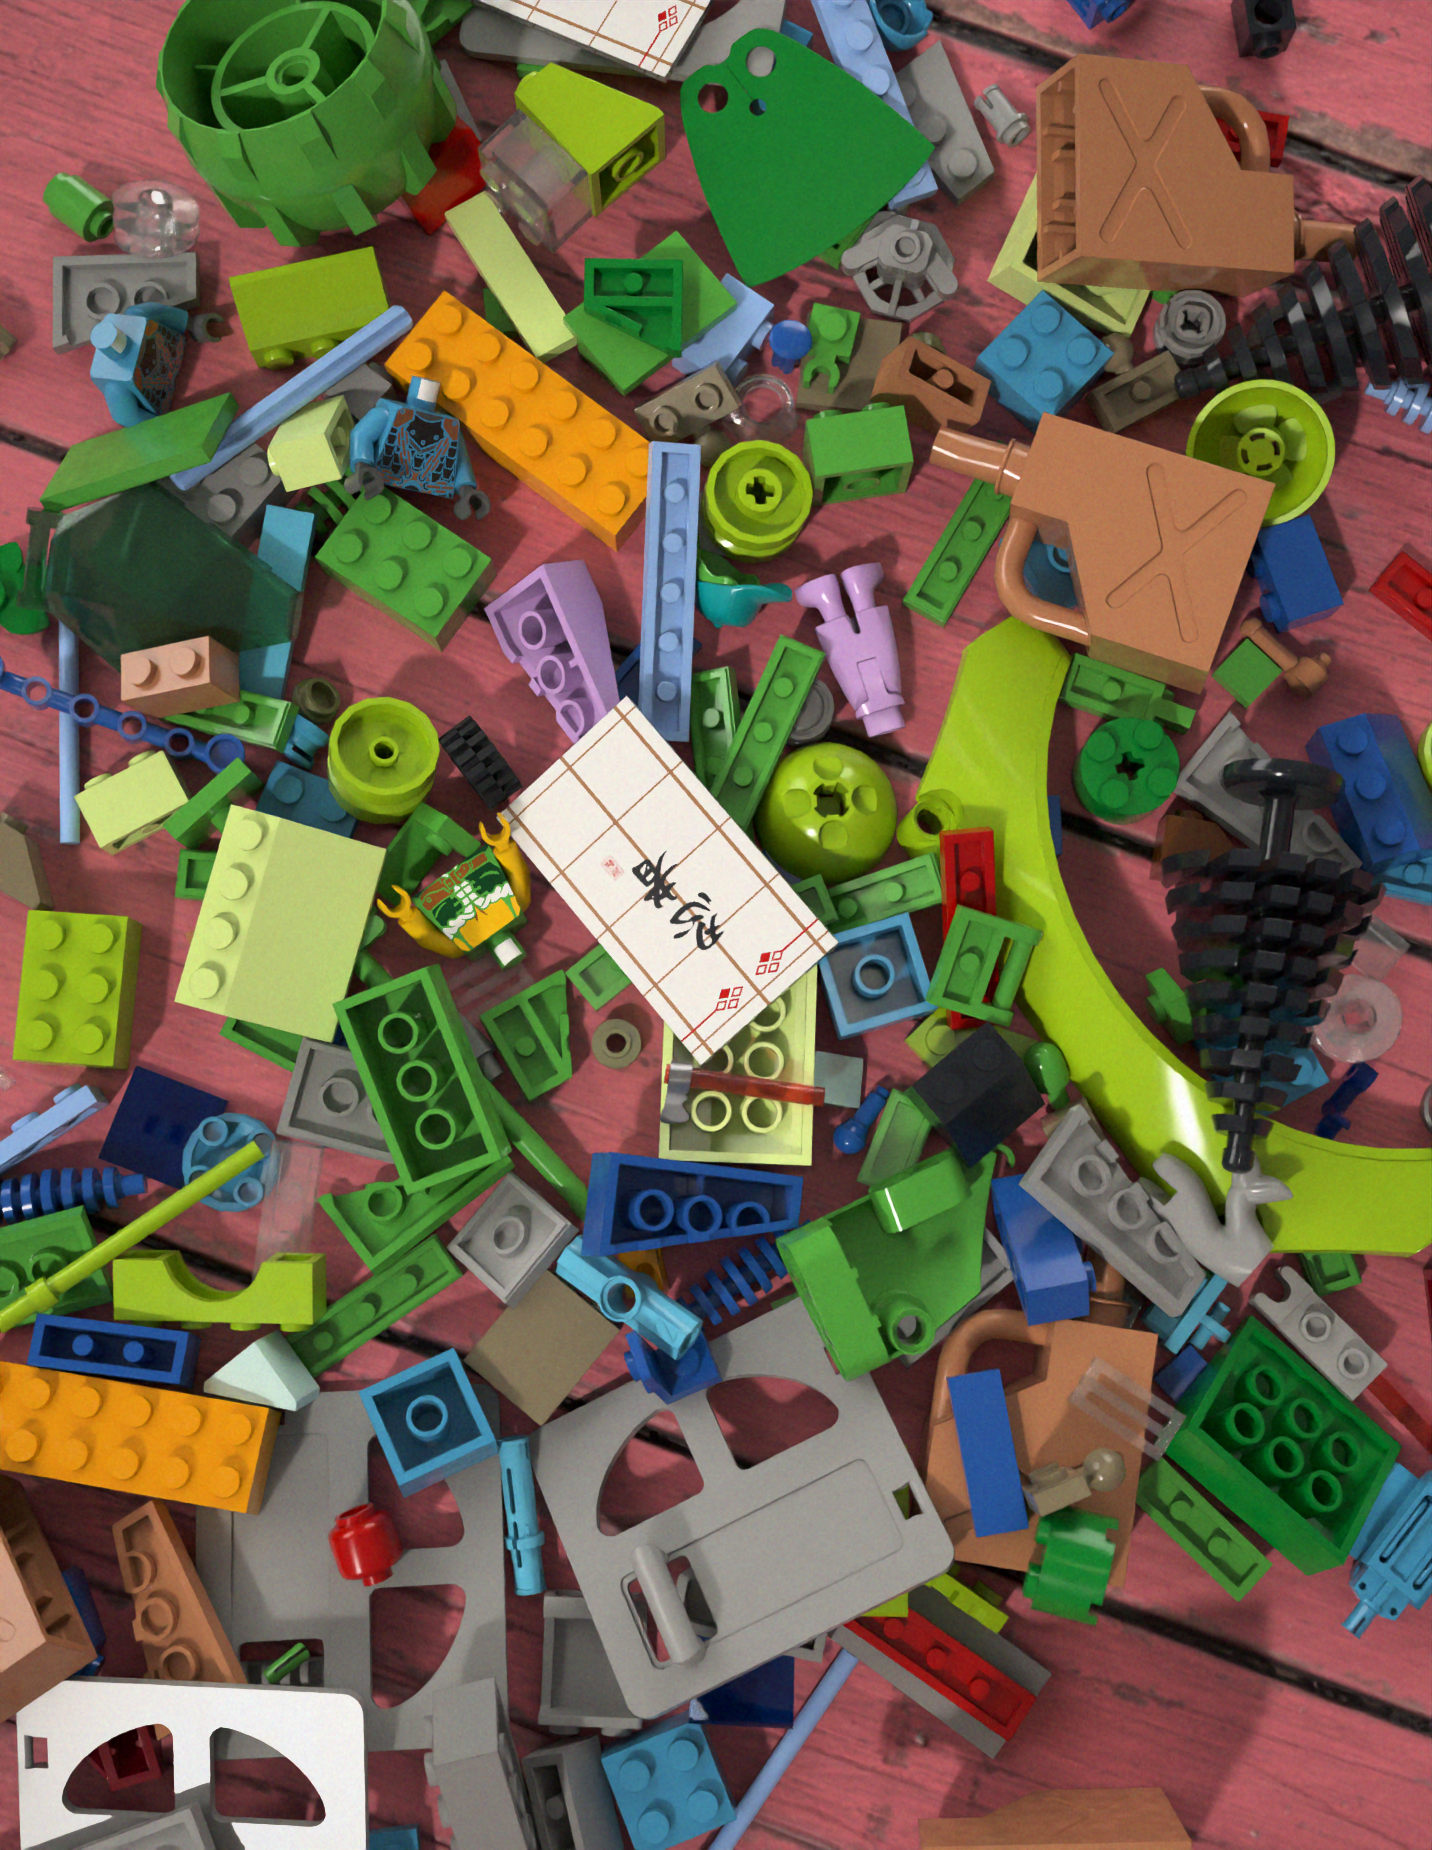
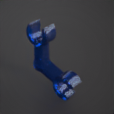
M1356 1060L1345 1073L1341 1085L1322 1104L1321 1113L1323 1117L1315 1127L1314 1134L1334 1141L1335 1136L1343 1127L1349 1130L1352 1122L1344 1116L1345 1111L1359 1094L1371 1086L1379 1073L1364 1061L1361 1063Z

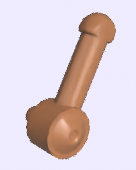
M1251 617L1244 620L1239 629L1241 636L1245 640L1248 638L1285 672L1284 679L1293 693L1305 699H1310L1328 681L1326 669L1331 663V658L1325 652H1321L1314 657L1302 656L1298 658L1262 626V622L1257 618Z

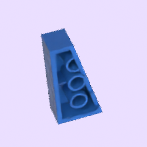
M615 1152L592 1153L581 1256L602 1257L631 1251H643L679 1244L698 1243L727 1237L798 1228L804 1177Z

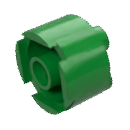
M1132 717L1118 718L1100 726L1081 747L1072 768V787L1077 800L1089 813L1091 812L1105 822L1114 825L1133 824L1150 816L1175 790L1180 770L1179 757L1172 740L1157 722ZM1121 763H1123L1125 768L1132 769L1134 775L1130 779H1128L1126 773H1117L1116 768Z
M1070 1505L1042 1517L1039 1515L1034 1540L1035 1543L1043 1544L1039 1564L1029 1561L1022 1589L1023 1597L1032 1599L1030 1609L1096 1626L1098 1617L1095 1613L1089 1612L1091 1603L1102 1606L1116 1545L1111 1543L1110 1539L1105 1538L1107 1528L1118 1530V1518Z

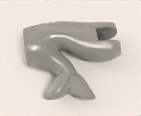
M1164 1152L1152 1165L1155 1171L1177 1193L1171 1197L1151 1180L1140 1177L1137 1182L1150 1198L1147 1201L1148 1205L1161 1223L1168 1222L1196 1260L1227 1282L1239 1287L1274 1247L1257 1219V1204L1292 1199L1293 1194L1291 1190L1280 1180L1262 1174L1260 1162L1255 1152L1253 1169L1249 1173H1232V1185L1228 1191L1225 1205L1226 1223L1222 1225L1217 1217L1208 1191L1197 1173L1180 1158Z

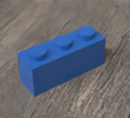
M1025 1174L992 1179L993 1216L1028 1326L1090 1315L1089 1293L1096 1292L1097 1286L1091 1262H1082L1080 1254H1083L1082 1240L1018 1185Z
M37 1313L27 1365L78 1375L193 1389L202 1338L190 1332Z

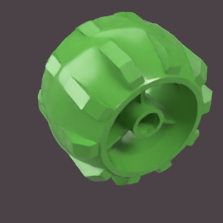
M186 0L178 10V15L168 31L162 51H159L156 89L165 101L168 112L167 127L182 147L190 165L204 179L223 209L239 228H264L267 226L280 246H309L317 243L321 232L350 227L356 236L380 225L377 217L378 213L393 204L405 192L416 196L432 178L437 169L428 155L431 144L445 141L456 124L457 105L440 74L442 66L430 45L425 26L408 0Z

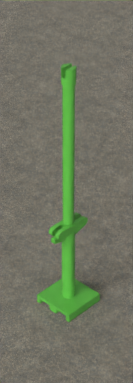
M237 757L162 826L175 840L191 850H196L217 830L223 834L231 804L240 807L245 806L266 785ZM373 905L353 971L369 989L394 980L368 952V949L387 930L386 922L381 917L375 915L378 910ZM483 1075L507 1138L571 1206L570 1210L585 1222L588 1187Z

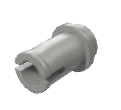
M997 84L988 86L982 91L988 99L984 100L978 95L974 101V106L977 110H980L996 130L997 141L1000 144L1006 143L1009 148L1015 147L1031 131V127L1028 125L1029 117L1025 113H1018Z

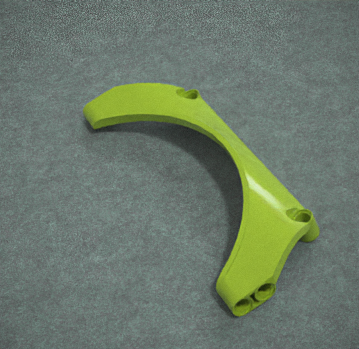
M1011 616L979 636L962 651L947 710L916 792L915 799L918 803L899 822L896 830L897 839L900 846L911 859L934 852L937 854L940 863L939 831L987 826L994 830L996 916L1020 922L1043 931L1039 945H1033L1014 1002L1043 1042H1050L1060 1049L1069 1070L1068 1076L1080 1094L1086 1097L1093 1112L1140 1177L1151 1180L1169 1196L1173 1197L1177 1191L1155 1171L1152 1164L1164 1152L1180 1158L1203 1181L1221 1224L1225 1225V1205L1228 1191L1232 1185V1173L1225 1170L1221 1164L1223 1148H1226L1227 1136L1214 1132L1211 1115L1232 1114L1233 1106L1226 1107L1208 1101L1204 1085L1207 1081L1184 1065L1140 1021L1118 994L1095 958L1074 915L1058 868L1050 831L1047 798L1048 745L1056 703L1072 657L1056 635L1034 629ZM917 820L926 822L930 826L932 834H927L921 830ZM1008 937L1004 938L998 955L999 980L1014 940ZM1254 1113V1119L1261 1118L1275 1123L1267 1139L1254 1140L1253 1150L1258 1156L1261 1172L1283 1182L1293 1194V1198L1289 1200L1262 1203L1256 1206L1257 1219L1274 1245L1269 1253H1347L1401 1256L1405 1258L1414 1255L1432 1243V1148H1375L1341 1143L1295 1130L1261 1114Z

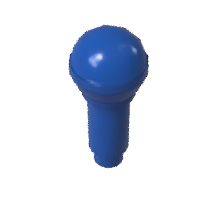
M878 1085L873 1092L868 1094L852 1118H848L847 1121L836 1126L833 1133V1141L841 1152L853 1155L864 1149L867 1134L869 1133L868 1129L886 1105V1099L890 1095L885 1088Z

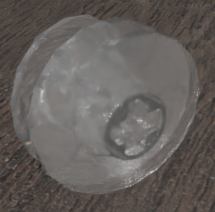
M139 180L119 186L112 194V204L114 206L113 223L116 228L114 240L123 251L137 257L151 259L168 258L184 253L196 244L200 235L199 205L193 195L183 188L165 181Z
M1346 974L1336 995L1328 998H1319L1326 1000L1331 1005L1325 1020L1319 1025L1306 1027L1308 1033L1314 1031L1317 1035L1313 1044L1325 1056L1342 1063H1360L1378 1058L1393 1046L1401 1032L1403 1014L1399 998L1389 986L1367 976ZM1310 999L1309 1003L1317 1001L1319 999ZM1358 1012L1360 1023L1347 1025L1345 1014Z

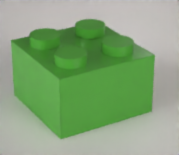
M879 402L865 406L861 412L842 414L840 410H826L814 415L813 419L806 420L802 454L804 466L810 475L813 490L811 507L906 492L914 460L904 405L891 407L889 403Z

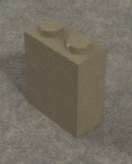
M557 1265L553 1270L548 1267L515 1309L508 1306L463 1360L541 1427L622 1329L617 1323L602 1313L597 1302L594 1300L590 1302L576 1290L575 1286L555 1272Z

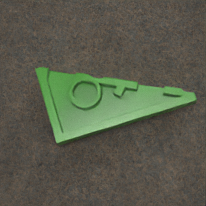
M506 1155L501 1160L410 1195L406 1194L399 1177L393 1182L379 1181L366 1184V1189L339 1196H334L332 1193L324 1194L317 1201L370 1271L377 1276L500 1180L510 1170L514 1169L515 1165L509 1156Z

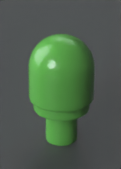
M1037 1042L1030 1046L1024 1055V1065L1039 1093L1047 1095L1050 1105L1054 1109L1066 1106L1070 1099L1065 1086L1069 1083L1070 1079L1068 1076L1069 1070L1060 1049L1050 1042Z

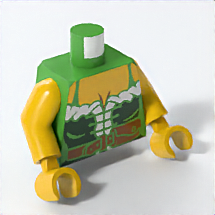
M497 813L503 824V829L500 833L495 835L488 834L482 821L479 823V830L483 840L487 843L412 898L399 886L391 885L400 894L401 898L400 903L395 908H387L379 899H377V905L389 917H399V925L422 948L451 959L460 958L465 955L472 962L479 960L490 952L501 969L506 971L521 962L527 955V952L513 934L528 923L524 912L532 903L530 869L515 840L509 839L511 829L507 818L503 814ZM411 900H412V902L414 903L415 906L410 907V905H411Z

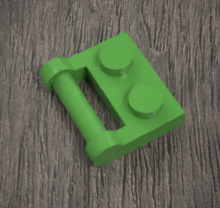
M958 904L925 1000L932 1005L1010 1027L1015 1013L1011 1010L1016 992L1033 945H1039L1043 931L1020 922L1007 920ZM1005 937L1014 939L991 1003L984 1002L982 1000Z

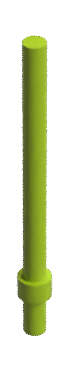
M253 1140L50 1278L46 1279L42 1276L25 1288V1295L0 1311V1331L5 1333L36 1311L44 1313L60 1302L59 1296L264 1158L265 1155L257 1143Z

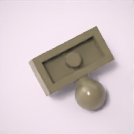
M1113 333L1106 335L1100 340L1114 353L1105 371L1115 373L1117 377L1091 390L1085 399L1104 431L1118 434L1182 400L1174 387V376L1181 371L1169 350L1134 367L1132 364L1134 356L1133 345L1126 336Z
M717 360L636 405L633 412L651 442L676 443L692 434L695 438L693 444L701 445L700 464L712 468L720 455L730 449L731 445L728 437L723 432L711 429L709 424L735 411L741 406L742 402Z
M1108 1448L1095 1449L1086 1456L1083 1466L1077 1470L1068 1466L1059 1467L1058 1463L1055 1462L1030 1472L1028 1476L1031 1482L1021 1486L1023 1497L1027 1506L1042 1517L1091 1496L1092 1494L1089 1489L1091 1487L1101 1492L1115 1490L1122 1484L1125 1478L1126 1467L1123 1459L1117 1452Z

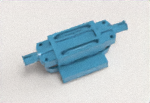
M1394 1462L1349 1553L1356 1562L1351 1568L1348 1585H1350L1355 1596L1360 1601L1341 1625L1358 1639L1361 1638L1377 1614L1396 1621L1408 1604L1420 1610L1432 1594V1470L1426 1471L1418 1479L1401 1464Z

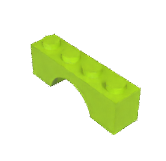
M130 1249L113 1259L114 1320H132V1325L152 1328L163 1325V1321H179L183 1329H204L211 1327L212 1322L230 1323V1328L238 1331L261 1328V1323L280 1324V1330L286 1332L309 1330L311 1325L327 1313L326 1253L277 1252L262 1262L256 1278L248 1288L236 1291H222L209 1287L199 1281L187 1268L179 1250Z

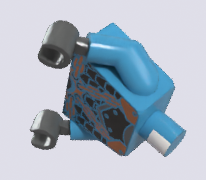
M145 302L126 308L124 314L109 313L102 322L96 324L90 335L91 343L96 347L90 377L104 395L112 419L124 427H131L142 421L169 413L187 338L182 334L185 330L189 331L192 339L198 343L219 342L221 338L212 337L207 333L206 324L207 322L224 323L222 316L217 313H207L189 317L186 310L156 302Z
M412 375L406 403L380 398L375 408H371L350 431V472L353 474L349 475L344 481V489L348 493L354 494L364 486V499L368 501L382 492L384 484L452 499L455 493L461 497L456 501L453 510L458 519L465 520L471 515L470 505L473 506L475 517L478 520H481L489 513L491 502L484 492L476 489L477 482L464 436L460 429L459 420L435 410L441 385L440 382Z

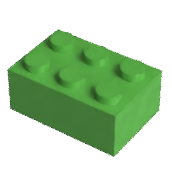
M383 487L379 495L368 501L364 499V489L315 558L325 574L443 652L496 578L497 573L493 561L490 557L386 487Z

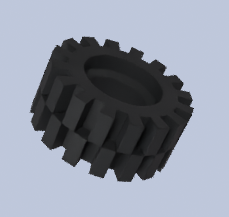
M468 716L438 738L439 743L490 810L497 807L523 787L513 770L508 766L506 760L471 716Z

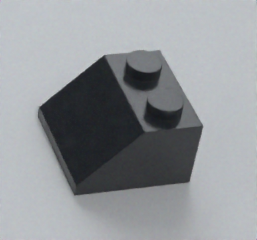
M989 1021L904 1091L906 1096L968 1169L972 1168L1045 1105L1024 1063Z

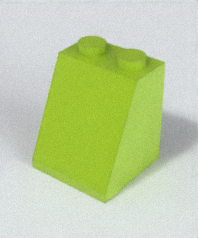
M552 62L539 72L532 71L527 74L514 92L522 139L595 217L666 159L664 113L654 105Z

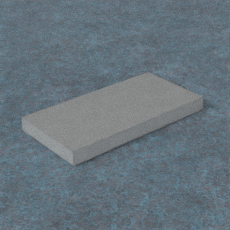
M923 1584L908 1592V1605L1023 1685L1037 1697L1052 1675L1049 1669L1003 1635L994 1633L975 1618L956 1607L948 1600L949 1598L933 1586L929 1588ZM841 1625L827 1632L828 1637L990 1758L994 1759L1006 1742L1005 1739L845 1626Z

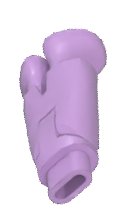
M880 562L854 566L840 574L843 588L850 597L855 611L854 617L850 619L845 614L840 587L835 574L819 577L794 590L797 602L801 606L817 608L823 616L825 623L817 626L814 630L823 652L826 653V659L848 702L856 711V719H863L869 738L878 737L906 727L900 707L905 705V701L901 696V670L893 624L888 605L876 607L874 599L875 588L881 584L885 575Z

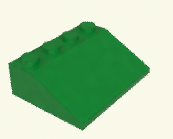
M1252 1315L1245 1317L1226 1343H1224L1178 1400L1153 1442L1306 1576L1344 1565L1402 1448L1396 1440Z

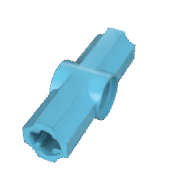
M583 1235L576 1236L565 1247L557 1260L555 1272L597 1302L602 1313L607 1318L615 1322L626 1323L673 1359H681L697 1340L704 1321L659 1290L656 1282L650 1275L643 1272H634L612 1255L602 1257L581 1256ZM626 1284L635 1293L636 1302L632 1309L628 1308L622 1298V1291Z

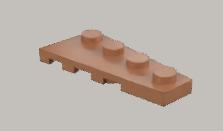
M163 1499L152 1500L112 1524L111 1527L125 1592L132 1593L136 1611V1620H132L136 1642L142 1640L148 1672L143 1673L144 1679L249 1684ZM154 1724L157 1741L172 1734L165 1725Z

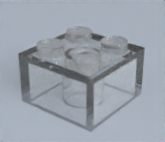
M520 109L512 114L478 147L482 167L480 174L486 184L484 194L492 200L500 213L504 214L508 211L519 221V229L534 245L537 246L542 243L554 253L593 215L588 173Z

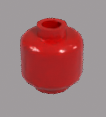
M366 1503L346 1510L336 1516L334 1519L336 1525L328 1534V1542L341 1576L346 1580H362L365 1587L378 1584L393 1575L391 1567L401 1559L404 1553L391 1514L385 1509H375L373 1503Z

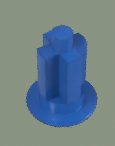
M784 320L772 328L769 335V343L773 350L771 361L773 367L778 366L783 371V374H790L793 372L794 365L799 364L800 359L810 351L812 335L804 324L795 320Z

